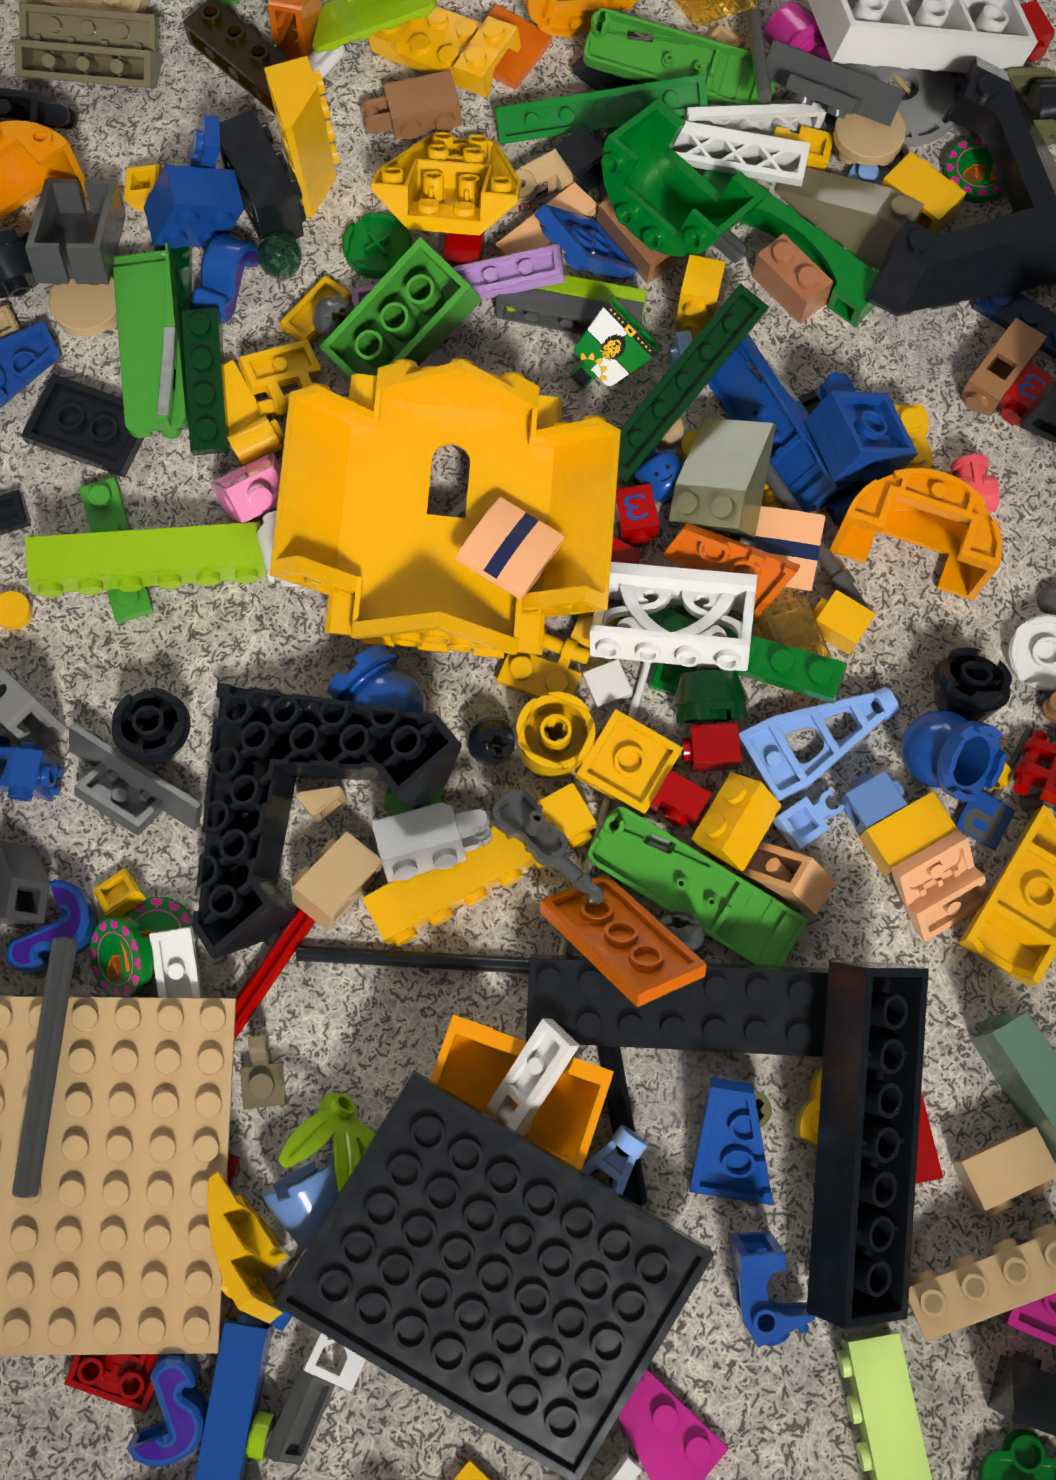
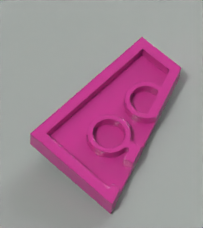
M646 1369L618 1416L650 1480H704L729 1449L648 1369Z

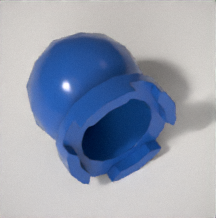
M383 643L371 646L355 656L353 659L358 665L345 676L338 672L328 685V694L336 700L350 701L356 705L370 707L377 705L398 708L404 712L418 714L425 712L426 695L418 680L406 670L394 668L398 657L392 649L385 647Z
M928 711L913 720L902 735L901 756L905 769L925 786L941 788L943 792L962 802H974L978 800L975 795L979 794L985 787L992 789L1003 772L1006 760V752L1000 750L999 738L1003 737L1002 732L994 726L981 721H968L956 712Z

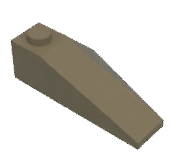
M809 167L805 168L801 187L779 183L775 189V192L789 206L793 207L802 218L807 219L813 226L820 227L828 237L840 246L850 249L855 257L867 266L879 270L894 236L908 219L917 223L924 207L923 203L893 188Z

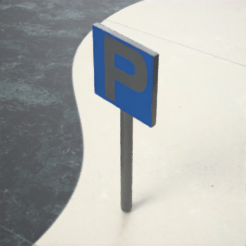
M1027 727L1024 730L1008 762L1012 770H1014L1021 756L1024 741L1031 736L1033 731L1031 727ZM994 789L991 796L984 791L975 795L978 800L966 802L955 824L959 831L996 851L1015 813V810L998 800L1003 789Z

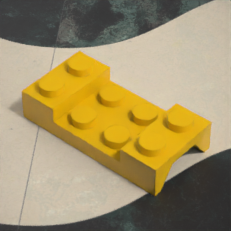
M438 6L425 18H415L401 23L395 29H385L368 37L372 52L427 75L451 70L455 86L485 98L488 97L491 91L494 69L506 51L510 49L519 52L521 49L518 26L488 16L481 23Z
M1045 805L1035 810L1015 843L1017 847L983 906L976 911L958 942L959 945L1027 987L1038 985L1056 955V818L1052 810Z

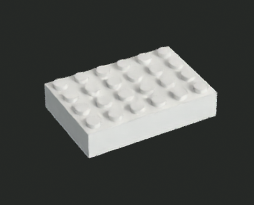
M808 0L832 62L840 64L853 63L874 67L889 66L902 69L914 68L935 72L950 71L967 74L974 58L977 56L1006 71L1010 68H1022L1038 43L1018 0Z

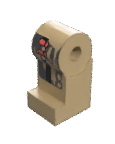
M556 149L515 171L521 181V191L518 203L511 209L517 212L529 211L534 207L536 201L556 191L559 194L573 183V174Z

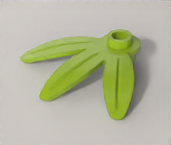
M330 1092L321 1099L317 1114L305 1120L291 1134L278 1157V1161L284 1168L295 1166L318 1151L330 1136L333 1135L335 1173L338 1192H340L361 1158L359 1147L364 1152L375 1133L358 1120L355 1104L348 1096Z

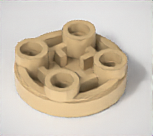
M898 111L891 127L858 114L847 113L845 119L837 117L833 130L834 142L839 150V159L848 165L857 163L867 166H888L893 163L896 155L901 150L906 136L905 121Z
M111 276L109 285L76 284L75 279H70L69 284H54L49 294V308L57 324L71 336H94L117 326L114 278Z

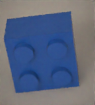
M165 165L144 205V210L153 245L165 246L167 241L171 248L201 247L206 249L214 237L222 233L229 234L244 210V205L235 170Z

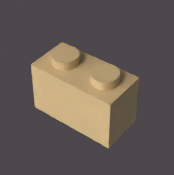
M347 831L338 840L334 838L329 840L318 855L320 859L311 868L308 866L303 867L291 883L293 885L291 902L326 931H329L381 875L382 863L380 857Z
M1037 1127L1022 1128L951 1162L974 1209L989 1210L991 1215L1003 1212L1014 1206L1012 1198L1026 1192L1028 1197H1032L1049 1190L1052 1187L1049 1181L1056 1178V1164Z

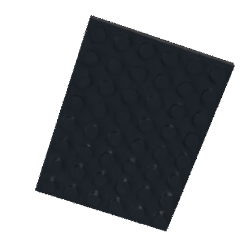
M413 1070L277 1294L273 1304L567 1480H581L708 1267L714 1253L709 1247Z

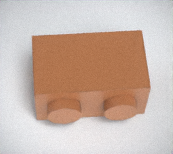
M784 233L757 253L752 277L798 323L804 322L826 304L833 280Z

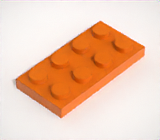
M607 874L591 879L596 886L604 891V899L599 904L590 903L587 894L574 887L540 900V913L636 1007H640L705 977L707 964Z

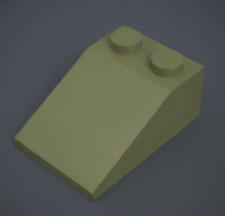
M704 417L675 483L669 522L680 527H684L688 522L714 533L755 537L776 424Z

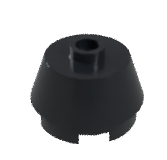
M15 230L0 232V298L22 296L39 284L35 281L25 249L29 232H26L23 237L17 236Z
M963 647L952 650L949 657L940 661L933 672L934 702L939 711L956 712L968 721L984 722L1009 701L1012 676L1008 667L1001 660L996 665L989 659L979 656L980 649Z
M153 687L149 691L140 692L132 697L130 694L126 695L114 710L111 729L113 741L123 755L137 762L161 764L172 760L180 753L188 738L191 720L188 709L179 698L166 690Z

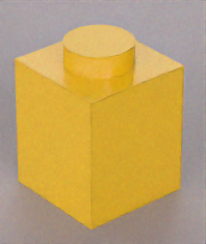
M835 590L829 601L822 597L810 617L816 621L811 632L850 655L876 613L840 591Z

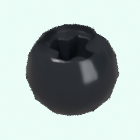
M484 717L474 722L468 731L466 745L469 754L477 762L483 765H499L508 760L514 751L515 735L513 729L504 720L498 717Z

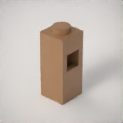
M608 195L598 205L597 221L639 269L637 271L647 284L676 266V256L650 250L626 226L618 221Z
M1015 318L965 385L960 398L965 400L968 408L977 413L983 412L990 417L998 407L1004 394L1028 362L1031 363L1047 336Z

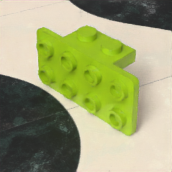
M332 0L321 7L322 10L318 17L312 47L316 53L334 51L341 45L355 40H364L376 32L385 29H395L406 21L415 18H425L436 8L437 0Z

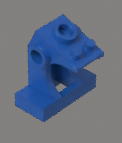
M0 736V792H8V798L18 801L30 802L34 796L48 802H53L54 795H60L61 788L56 786L58 777H63L64 767H60V764L43 751V746L39 744L19 742L18 747H8L10 739Z
M771 1231L729 1234L730 1252L733 1256L737 1310L757 1347L759 1348L765 1344L767 1346L778 1345L788 1339L790 1336L789 1332L798 1329L799 1333L807 1332L809 1330L807 1323L815 1320V1316L806 1312L807 1302L778 1303L768 1297V1281L774 1272L786 1271L785 1252Z

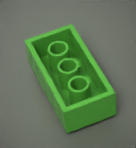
M419 237L319 348L350 379L353 374L377 376L379 367L393 364L398 359L413 360L417 363V366H420L482 299L465 279L425 240Z

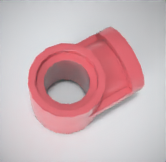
M971 454L960 457L952 462L950 466L952 475L973 487L985 499V507L989 513H994L999 504V484L995 475H987L989 469L988 457L980 454Z

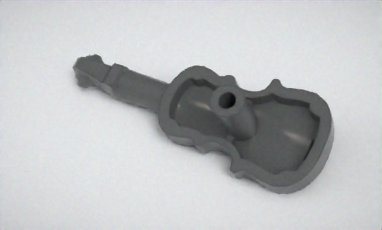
M519 789L509 791L499 798L490 813L492 824L503 832L507 839L516 838L521 841L525 846L526 852H529L540 865L552 864L573 884L575 889L587 894L590 903L599 904L604 899L603 889L596 886L590 880V876L581 871L565 855L568 838L564 833L555 828V824L545 821V815L541 812L543 806L536 804L528 792Z

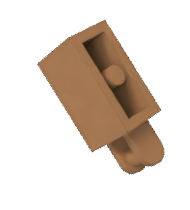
M451 70L383 84L385 96L366 100L360 105L361 115L366 118L364 121L366 132L375 134L393 130L395 139H415L423 133L437 130L439 132H448L454 127L462 125L460 102Z

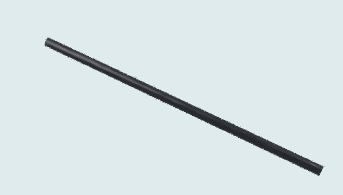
M298 945L296 950V961L529 974L530 958L307 945Z

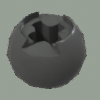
M330 295L319 301L313 311V325L317 333L327 339L355 308L353 303L341 295ZM333 313H335V316L339 317L338 324H336V322L332 320Z
M673 911L670 915L664 916L659 920L695 954L702 950L705 933L702 924L695 916L685 911Z

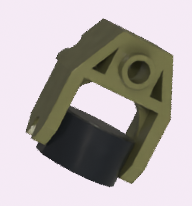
M1048 67L1010 68L1006 70L1020 96H1026L1025 106L1047 146L1055 144V71ZM970 131L971 138L979 137L978 134Z

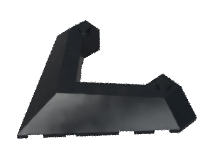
M977 56L969 68L947 119L978 134L983 148L988 147L994 162L992 166L993 173L1001 193L1007 194L1013 211L1009 215L942 236L908 219L892 239L865 301L897 317L911 314L916 310L926 308L933 310L958 305L962 301L977 298L978 300L1034 290L1042 285H1048V287L1056 285V162L1008 72Z
M217 682L216 697L220 699L218 719L213 720L210 749L213 755L211 767L208 769L202 832L206 833L204 855L199 856L196 885L201 890L199 909L194 911L192 924L194 931L211 958L217 959L266 941L296 915L277 886L296 777L385 781L397 798L412 808L418 809L447 784L462 744L440 716L422 712V714L404 712L398 708L372 705L371 707L356 705L350 701L294 693L287 695L279 691L252 687L250 689L238 688L230 684Z

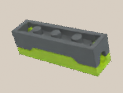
M565 273L566 282L517 293L498 294L496 298L497 319L583 335L611 295L641 324L645 310L647 290L638 289L630 284H611L597 278L585 279L569 276Z

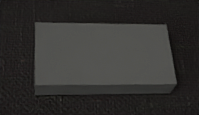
M300 1367L264 1452L266 1457L274 1462L302 1465L335 1384L304 1371L303 1367Z

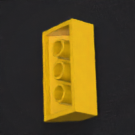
M304 56L265 67L264 71L286 158L292 176L300 187L303 197L301 203L306 218L314 216L337 177L334 165L340 164L334 144V132L328 119L331 118L325 96L322 95L326 91L319 70L312 71L308 57Z

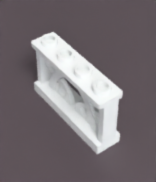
M611 562L608 604L609 599L622 600L623 606L614 607L607 611L594 612L590 628V655L606 659L615 658L646 663L676 664L686 667L696 666L727 671H747L758 575ZM668 604L684 606L688 613L699 620L681 630L669 632L655 623L648 614L656 613ZM731 610L744 611L743 623L727 615ZM628 616L620 620L617 627L607 626L615 618ZM719 625L732 629L738 638H728L725 630Z

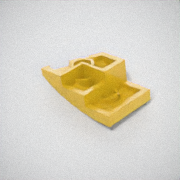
M217 1171L208 1181L207 1202L211 1241L219 1270L237 1308L270 1324L283 1312L273 1304L275 1299L262 1277L289 1255L266 1220L241 1194L235 1196L223 1175Z

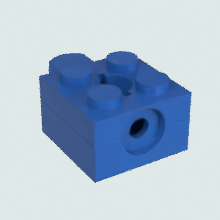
M838 372L829 374L824 383L815 390L820 404L805 419V422L834 482H872L875 479L878 481L892 475L896 470L904 469L918 455L888 393L856 392L850 378Z

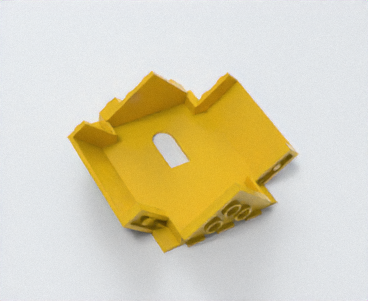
M455 358L450 363L440 366H425L422 368L418 367L417 363L413 360L398 359L393 364L379 367L377 376L353 374L351 375L349 397H342L330 391V387L325 384L310 383L306 388L291 391L289 394L269 576L328 595L324 633L348 635L354 639H363V645L374 646L383 643L385 647L394 648L396 644L418 647V650L449 653L450 650L457 652H472V656L504 659V653L510 655L518 653L543 655L546 618L607 611L621 430L606 422L604 417L598 415H587L583 417V420L572 423L561 422L563 399L539 395L540 386L525 379L522 373L505 372L502 377H499L496 374L487 373L474 366L472 361L464 358ZM445 445L458 446L469 457L470 467L465 518L427 514L432 459L434 453ZM499 497H502L565 536L559 550L543 568L539 579L522 600H519L455 560L457 553L471 532Z

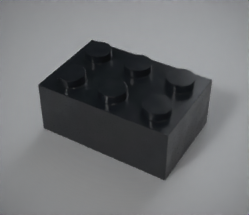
M254 110L219 122L220 155L223 168L235 170L244 211L265 252L304 236L302 222L306 221V216L299 200L303 199L296 179H289L286 174L288 167L281 150L274 151L272 147L274 141L267 123L260 124Z

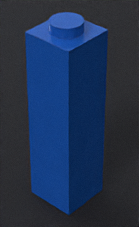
M238 1312L237 1319L231 1318L224 1322L194 1480L246 1479L249 1458L246 1454L247 1441L254 1417L258 1413L273 1326L263 1323L262 1320L245 1312Z

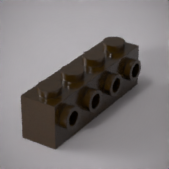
M207 0L182 21L189 44L275 114L264 68L290 60L278 45H271L267 42L256 27L252 24L247 25L239 19L236 12L229 5L223 6L217 0Z

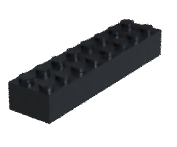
M530 953L526 1042H528L542 1018L553 1019L579 1045L823 1057L829 968L705 962L707 964L705 977L640 1007H636L585 956Z
M829 961L806 1312L842 1329L907 1319L928 968L892 962Z

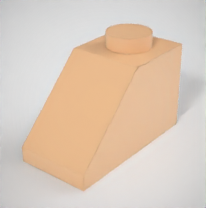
M762 841L743 872L739 870L734 871L739 876L787 905L813 915L818 914L836 883L812 857Z

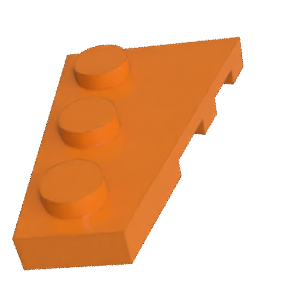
M688 522L663 553V556L678 568L758 575L753 623L793 578L801 566L800 564ZM737 611L743 616L744 611Z

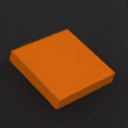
M495 4L482 23L488 16L518 26L521 49L519 52L510 49L506 51L494 69L493 78L516 90L553 42V36L542 32L533 23Z

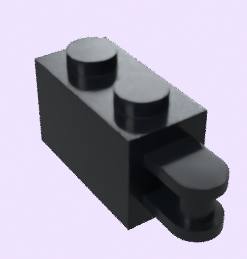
M0 88V122L28 121L41 124L54 131L55 128L71 130L78 123L76 111L57 103V100L39 92Z

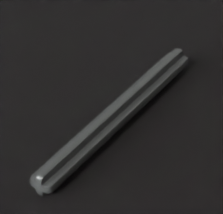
M54 937L51 944L12 1188L13 1196L18 1198H34L39 1193L77 948L76 940L69 937Z

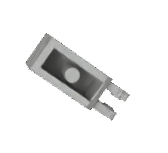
M440 802L372 821L381 863L388 883L396 880H409L421 873L436 869H448L457 863L467 861L465 852L479 849L481 846L484 847L493 839L492 829L488 826L490 825V820L487 812L478 808L477 810L473 809V811L468 810L454 814L452 806Z

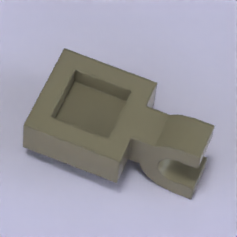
M269 1035L248 1037L252 1066L240 1068L243 1110L287 1104L284 1063L271 1064Z

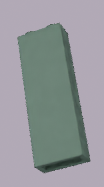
M1010 1010L1000 1015L995 1014L976 1025L980 1033L970 1038L1025 1126L1037 1127L1056 1164V1054L1028 1011L1013 1015Z

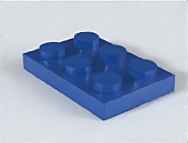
M543 204L535 214V217L544 226L541 229L543 234L551 242L561 246L566 252L563 255L564 259L574 269L578 271L585 269L595 275L601 273L606 274L612 279L618 277L627 280L633 277L639 270L596 219Z

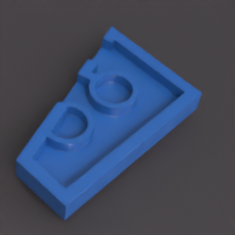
M204 115L198 130L195 129L193 141L187 152L188 166L215 168L220 152L219 117Z
M44 320L0 339V408L62 357Z
M710 1077L689 1180V1192L773 1205L752 1083Z

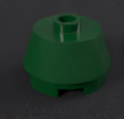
M696 667V672L684 673L679 676L671 708H675L676 723L693 724L695 719L697 722H725L747 718L746 703L750 701L736 670L727 671L717 668Z

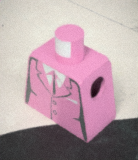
M271 452L210 482L227 517L244 523L277 507L281 466L274 452Z

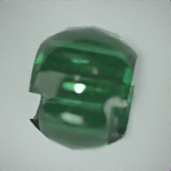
M273 232L261 240L258 246L257 259L259 266L267 275L275 279H285L297 273L301 266L303 255L301 247L294 237L284 232Z

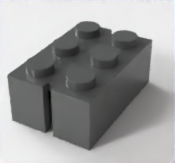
M45 179L25 245L36 283L61 285L69 284L70 279H75L76 284L109 285L114 266V257L117 254L126 217L117 179H85L84 186L92 214H87L78 179Z

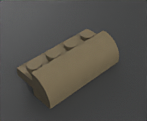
M19 3L20 39H14L16 77L151 89L157 87L163 55L159 54V16L155 14Z

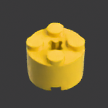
M555 691L538 698L535 697L523 707L517 720L516 736L519 757L529 770L543 778L567 779L574 776L590 755L595 742V723L588 707L581 699L566 692ZM556 731L562 733V738H558L556 741L549 739V735L553 736Z

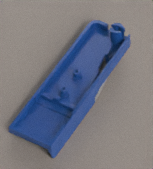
M748 334L708 385L730 420L776 424L770 462L803 511L813 513L839 489L850 486L851 482L833 481L805 422V419L809 416L808 412L798 397L768 364ZM752 364L765 381L762 382L748 365Z

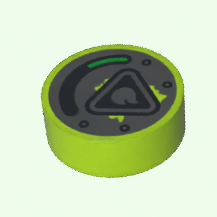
M265 1411L256 1413L247 1441L246 1454L248 1458L261 1461L266 1459L264 1452L274 1431L276 1414Z

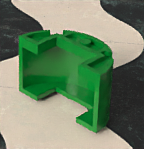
M658 98L607 136L601 160L603 180L618 221L626 226L647 248L670 256L688 257L689 254L697 255L712 246L760 205L767 194L741 171L732 177L723 194L672 149L686 122Z

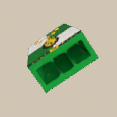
M611 295L575 345L573 351L582 361L570 372V375L582 388H586L597 376L606 386L611 387L658 354L660 344Z

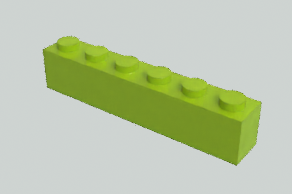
M261 522L25 537L27 581L33 595H40L45 598H56L68 592L96 595L103 590L109 589L136 592L141 590L142 587L158 586L162 589H175L180 587L181 584L197 583L200 586H214L219 584L220 581L233 580L242 584L253 583L261 577H266L257 540V531L261 527Z

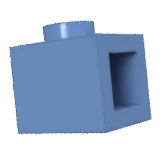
M886 771L875 777L871 772L862 775L850 784L853 789L845 793L838 801L840 805L843 804L845 806L843 810L859 835L907 805L904 800L906 795L903 787L895 778L891 779Z

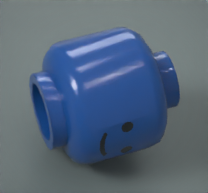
M655 448L634 473V479L638 485L650 483L654 502H661L662 505H666L673 499L675 483L683 464L673 450L666 449L659 452Z

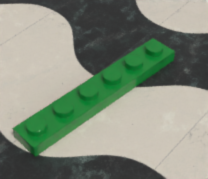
M705 74L495 107L500 145L571 134L583 125L588 131L622 126L658 98L677 115L685 116L687 107H708Z
M663 609L656 613L648 614L655 623L669 632L681 630L698 621V619ZM628 616L618 617V618L624 619V618H627ZM722 627L728 638H738L732 629ZM751 635L748 670L737 671V673L746 678L834 704L847 669V663Z

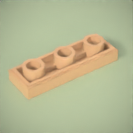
M575 182L546 204L590 218L598 212V204ZM537 212L495 244L496 252L500 256L554 245L543 234L541 229L544 226L535 217Z

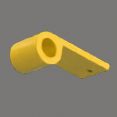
M231 360L224 364L229 429L227 439L244 466L271 452L275 454L282 450L284 447L281 441L285 439V434L276 418L269 422L266 416L259 415L256 405L257 401L254 395L251 394L235 362Z

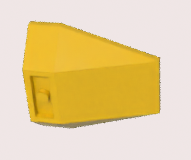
M435 132L433 135H427L377 169L371 182V191L409 230L480 236L518 203L521 181L496 140H488V137L479 134L461 138L454 137L449 132Z

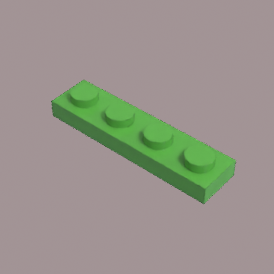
M115 477L79 487L91 533L131 530L119 485ZM142 587L141 590L136 592H123L119 589L107 590L113 615L118 624L154 613L147 587Z

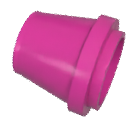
M790 2L779 8L772 15L764 33L770 47L773 40L832 62L811 11L799 2Z

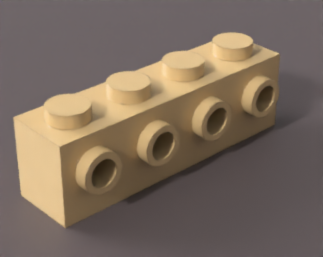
M1055 1222L1030 1231L1034 1240L1017 1246L1014 1238L989 1247L993 1255L976 1261L974 1254H969L951 1261L949 1264L952 1271L936 1277L933 1269L910 1277L912 1286L909 1287L908 1300L926 1342L1055 1294Z

